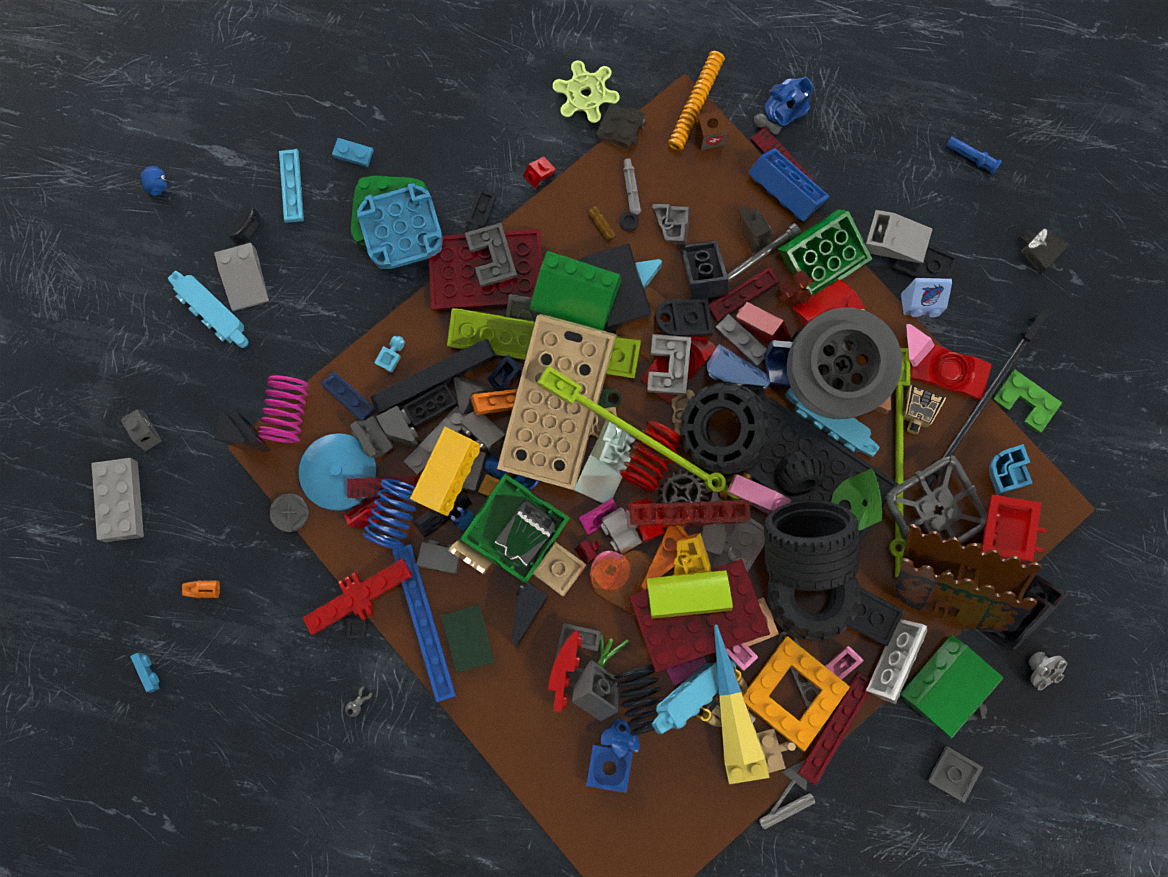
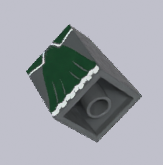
M525 498L497 536L492 546L495 547L499 554L509 557L514 565L525 568L552 534L557 521Z

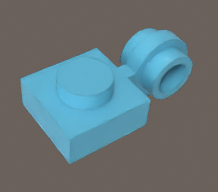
M394 336L390 341L391 349L383 346L374 363L392 373L401 358L395 352L403 349L405 345L401 336Z

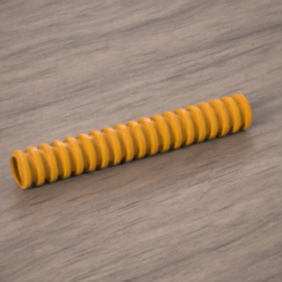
M711 51L709 53L705 66H703L696 85L693 87L689 100L686 103L687 105H685L675 130H673V134L668 141L671 148L683 150V145L686 144L688 135L691 133L690 130H692L695 120H697L698 114L704 105V101L711 90V86H713V81H715L718 71H720V67L723 64L722 62L725 60L722 53L718 51Z

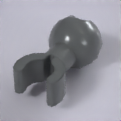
M760 113L754 117L753 121L756 127H766L776 135L782 128L768 121L765 114Z
M361 687L356 700L346 705V714L350 717L358 716L361 712L360 706L364 701L372 698V693L362 698V692L365 688ZM350 710L353 711L352 715L348 714Z

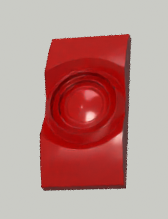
M691 337L687 384L717 348L706 337ZM659 356L640 381L648 387L649 372L668 373L670 356ZM656 393L668 404L677 396V394Z
M935 345L917 366L913 367L911 364L910 379L980 401L984 395L992 364L977 357L959 354L942 346Z

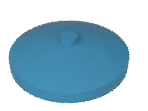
M330 434L312 443L302 456L299 465L301 487L312 502L324 509L332 511L351 509L366 498H348L347 478L377 477L375 458L367 456L362 449L363 445L351 435Z

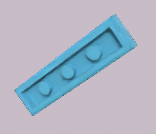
M298 149L279 151L285 223L304 221Z

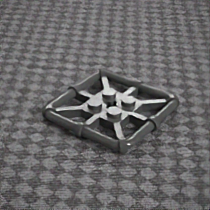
M953 455L941 458L922 471L918 470L914 473V476L893 488L885 496L888 508L900 528L899 532L906 540L910 524L917 526L922 524L927 534L930 531L941 532L944 530L948 538L956 536L950 525L958 520L964 519L980 523L958 537L961 545L985 529L987 512L976 493L975 485L971 484L960 462ZM944 466L940 485L930 490L925 478ZM952 467L965 488L952 496L947 487ZM916 483L920 485L924 495L914 501L896 497ZM969 495L980 518L962 514L956 502ZM895 502L912 506L918 518L906 524ZM936 505H937L938 507H941L940 514H937V513L934 514V512H933V511L936 510V509H935V506H936Z

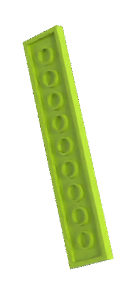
M452 308L447 346L465 349L479 341L489 339L496 355H509L513 358L526 360L535 322ZM616 336L606 374L635 378L641 340Z

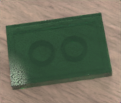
M480 605L441 615L456 673L495 662Z

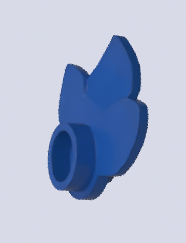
M624 720L614 721L611 728L605 730L601 735V745H611L617 759L623 757L628 750L637 753L640 748L637 735H630V726ZM618 727H622L624 732H621Z

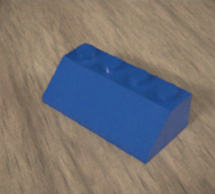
M775 148L761 155L748 172L755 182L763 185L770 195H774L782 206L789 208L793 215L803 222L810 218L830 197Z

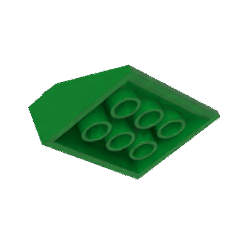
M840 209L778 249L786 266L798 283L803 286V290L809 298L838 280H842L872 260L849 211Z
M547 251L540 268L530 311L603 331L622 282L620 274Z
M951 635L900 695L906 704L952 739L1002 681L1003 677L967 645Z

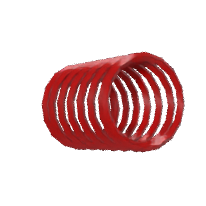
M646 421L647 427L652 431L642 429V433L658 443L668 446L677 454L675 448L681 447V443H683L682 437L658 422ZM654 427H656V428L662 430L663 432H665V433L668 434L669 436H667V435H665L664 433L658 431V430L655 429ZM638 440V441H639L641 444H643L644 446H646V447H648V448H650V449L656 451L655 449L651 448V447L648 446L647 444H645V443H643L642 441ZM667 440L672 441V442H675V443H678V444L669 443ZM633 445L635 451L659 462L664 469L655 467L645 459L629 453V458L654 470L660 477L653 476L627 461L624 462L627 468L648 477L655 485L630 471L622 469L619 470V473L634 485L650 492H656V488L659 487L657 480L663 479L661 472L668 470L666 464L672 463V460L669 458L668 461L660 459L650 451L638 445Z

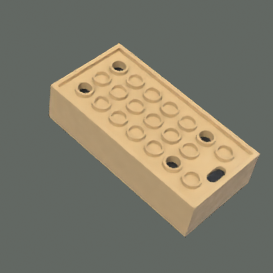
M543 314L537 315L497 469L574 490L596 413L576 400L572 405H569L537 385L545 368L550 366L582 386L579 393L598 404L617 334Z

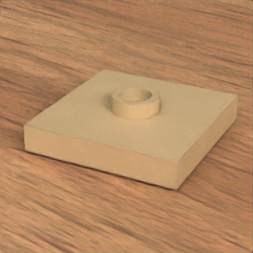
M555 542L543 557L533 575L564 597L587 565Z

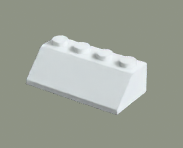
M900 619L888 646L884 648L866 691L882 700L896 704L917 653L924 641L927 626Z

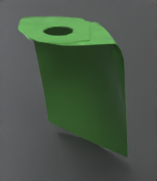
M872 468L848 478L833 492L831 503L839 505L842 500L850 502L851 509L849 511L857 517L859 530L882 521L881 494ZM864 499L867 501L866 507L862 504Z

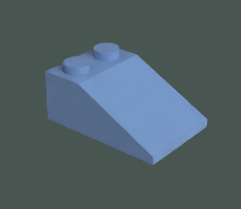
M720 344L707 361L709 376L717 381L721 379L724 382L768 386L770 383L765 372Z

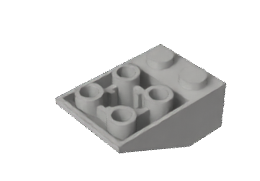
M876 210L866 247L870 254L923 263L932 228L895 213Z

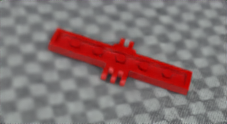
M404 559L398 560L363 582L357 572H353L352 577L354 581L349 575L345 577L348 585H346L343 579L338 581L343 594L303 617V620L311 635H315L352 612L356 616L359 615L364 621L367 619L365 610L368 616L374 615L371 609L373 606L372 600L411 578L413 575Z

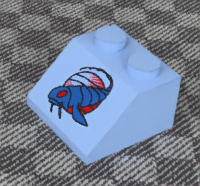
M915 278L901 294L904 315H911L912 317H919L921 315H929V317L940 316L948 305L952 279Z

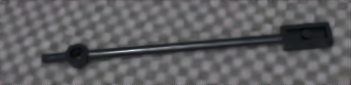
M1044 307L1039 312L1036 310L1029 320L1032 322L1029 326L1026 325L1020 332L1022 337L1018 341V345L941 458L953 455L1021 352L1051 312ZM944 466L930 474L925 480L929 489L944 470Z

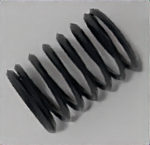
M653 664L614 675L615 679L637 675L616 685L617 688L638 685L619 694L621 698L639 695L624 701L621 705L623 707L640 705L626 711L624 714L626 717L641 715L627 723L628 726L643 725L630 732L631 736L655 730L652 723L656 718L640 720L658 714L656 712L657 707L646 710L641 709L663 701L664 697L640 699L658 693L662 688L639 689L658 682L659 678L653 677L635 681L654 673Z

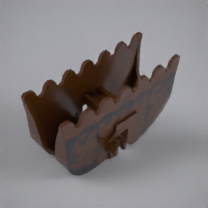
M910 524L895 588L897 597L904 604L920 611L932 613L934 617L940 619L946 618L948 609L951 606L959 609L956 613V621L962 624V626L988 632L1016 629L1027 613L1036 605V599L1024 598L1022 600L1030 582L1042 568L1040 563L1031 562L1028 565H1022L1021 559L1017 556L1003 559L1000 557L1001 553L997 550L983 553L978 544L972 543L965 547L960 544L961 541L956 537L942 540L939 532L930 531L928 534H923L919 526ZM958 570L957 578H956V580H954V575H955L956 571Z

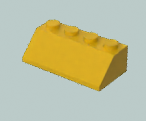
M444 426L410 499L448 516L454 507L457 495L462 490L467 475L471 471V466L479 454L480 444Z

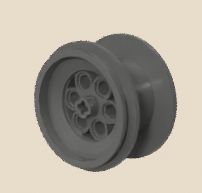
M856 308L833 309L815 317L794 339L787 358L788 381L797 399L813 413L830 419L854 418L882 405L895 390L902 370L901 349L892 330L874 314ZM843 342H849L851 344V351H845L843 349ZM826 346L830 347L833 351L832 356H826L823 353V348ZM861 355L865 358V365L861 366L857 363V356ZM842 362V366L845 367L841 371H839V367L836 366V364ZM820 365L827 368L826 375L819 373L818 367ZM853 374H856L860 377V383L858 385L854 384L851 381V377ZM834 379H837L841 382V388L839 390L834 389L832 386V381Z

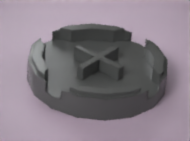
M297 494L280 495L273 501L270 507L272 523L284 532L298 531L304 527L309 518L308 504Z

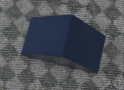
M506 355L487 380L497 391H504L521 377V368L509 355Z

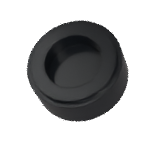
M626 212L621 216L620 226L624 231L631 232L638 227L639 219L636 214Z

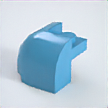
M1024 444L1002 451L995 455L990 462L989 476L996 495L1032 484L1026 467L1030 460Z

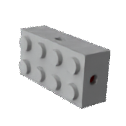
M132 458L92 463L97 540L112 542L144 537L138 462Z

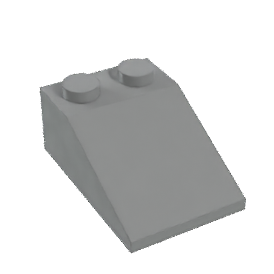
M252 243L215 252L218 270L232 311L269 302L257 250Z

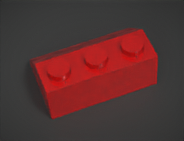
M840 279L792 309L805 328L810 321L824 312L838 308L863 310L865 307L856 292Z

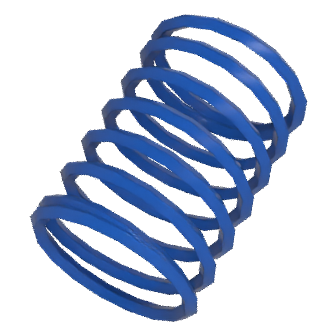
M385 478L381 482V486L384 489L377 492L380 498L374 500L377 507L371 509L374 516L368 518L371 525L365 527L366 532L363 533V536L368 541L377 545L400 550L404 548L403 542L380 533L371 532L369 528H376L395 537L406 538L407 535L404 532L378 525L372 520H382L398 528L410 529L407 523L383 517L375 511H385L405 520H413L414 518L411 515L386 508L378 502H388L408 511H417L410 504L389 499L381 494L390 493L405 500L418 503L410 499L415 487L398 480ZM398 486H402V487H405V488H409V489H411V490H413V491L406 490V489L400 488V487H398Z

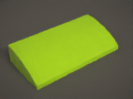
M726 570L647 578L651 619L731 611L733 608Z

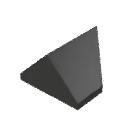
M453 378L461 415H468L474 411L470 399L473 394L497 391L471 378Z

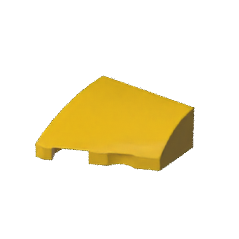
M701 533L680 539L677 543V556L674 561L675 569L673 576L711 572V565Z

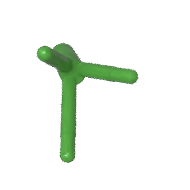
M601 634L599 642L601 656L597 664L604 668L607 660L626 646L629 640L624 641L609 653L613 639H609L604 651L603 635Z

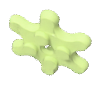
M574 61L571 65V70L573 71L572 79L568 81L557 79L553 82V90L567 96V102L561 107V114L564 117H570L576 111H584L591 123H597L601 119L599 106L603 103L616 104L619 101V93L608 90L605 87V81L611 76V69L607 66H602L597 72L589 73L586 71L582 61ZM588 89L591 91V94L588 97L583 96L581 91Z

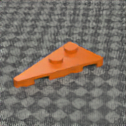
M675 518L671 520L641 588L644 591L647 589V578L662 577L675 566L677 543L680 539L689 536Z

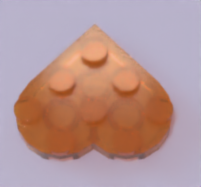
M629 551L623 554L619 560L604 558L596 562L591 568L589 578H591L592 589L601 597L628 613L635 615L629 596L643 591L641 586L653 561L646 553L641 551Z

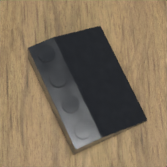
M630 244L591 254L577 260L620 274L622 282L603 331L611 333L652 314Z

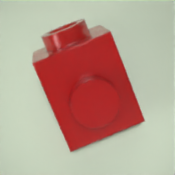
M543 156L528 165L523 177L536 188L541 180L554 174L556 169Z

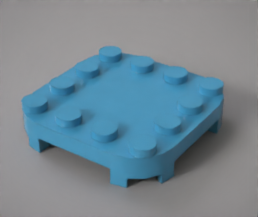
M413 183L408 184L406 188L374 197L371 194L364 197L365 200L357 210V217L361 225L367 252L372 262L379 269L400 267L428 259L441 252L443 237L428 190Z

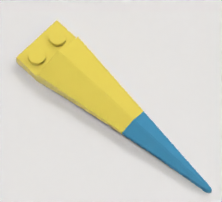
M715 624L724 760L729 784L769 778L764 751L745 704L719 628Z

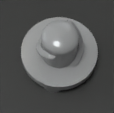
M1045 652L1035 653L1029 659V665L1034 670L1031 676V683L1038 690H1043L1053 682H1060L1064 677L1062 673L1067 666V662L1061 656L1048 658Z

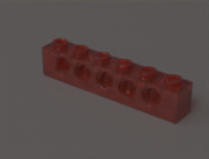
M749 500L632 504L626 508L627 528L744 524L750 521Z

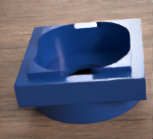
M593 745L586 786L626 793L633 751H627L623 757L617 759L611 747ZM612 761L615 763L616 772L613 775H606L603 772L602 767L605 762Z

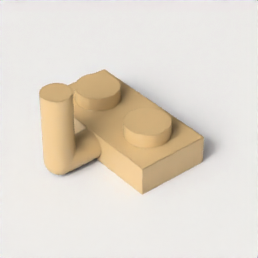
M774 728L758 732L757 736L766 757L768 772L771 773L785 769L781 752L793 751L796 745L789 741L778 744Z

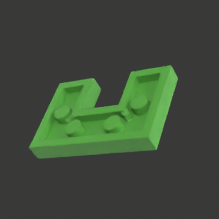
M1015 369L992 399L1006 411L1010 410L1018 397L1033 407L1023 423L1038 434L1043 431L1062 404L1061 401Z

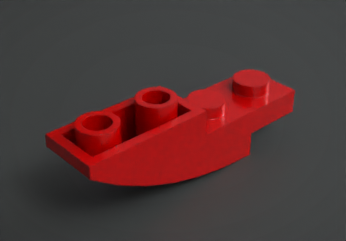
M574 631L561 648L550 675L548 690L556 691L554 711L562 712V708H566L567 705L564 687H569L570 676L566 675V671L574 672L575 668L579 669L580 656H576L577 648H581L582 636H578L579 631Z

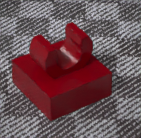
M585 540L575 550L587 565L597 557L595 552L600 546L597 541L589 544Z

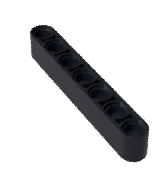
M489 339L479 341L375 393L370 399L377 414L380 415L396 406L401 407L443 383L447 384L453 381L455 377H461L493 361L497 356Z

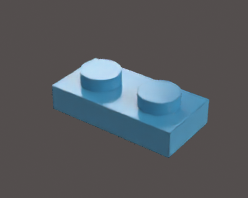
M338 138L332 156L368 167L374 150L371 147Z
M136 653L130 656L146 692H154L160 689L158 686V676L150 668L151 661L149 657L144 655V653Z

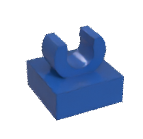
M456 506L455 509L459 511V516L454 517L450 514L449 517L455 521L453 524L457 528L464 531L475 515L467 509L463 510Z

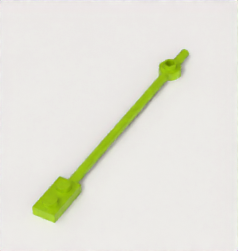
M900 348L902 370L896 386L895 481L899 483L898 485L903 483V387L910 386L908 348ZM903 492L896 497L903 498ZM895 502L903 517V504ZM896 521L895 539L889 544V552L895 557V577H898L907 540L900 534V528ZM896 545H899L901 547L900 552L896 550Z
M550 366L545 368L537 385L569 405H572L575 400L703 479L705 487L709 492L722 491L736 501L739 500L738 497L727 492L729 486L726 485V480L722 474L706 473L580 394L582 386Z

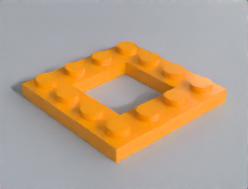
M787 636L745 691L743 698L748 708L790 742H793L801 751H805L850 686ZM790 666L821 690L799 721L769 697Z

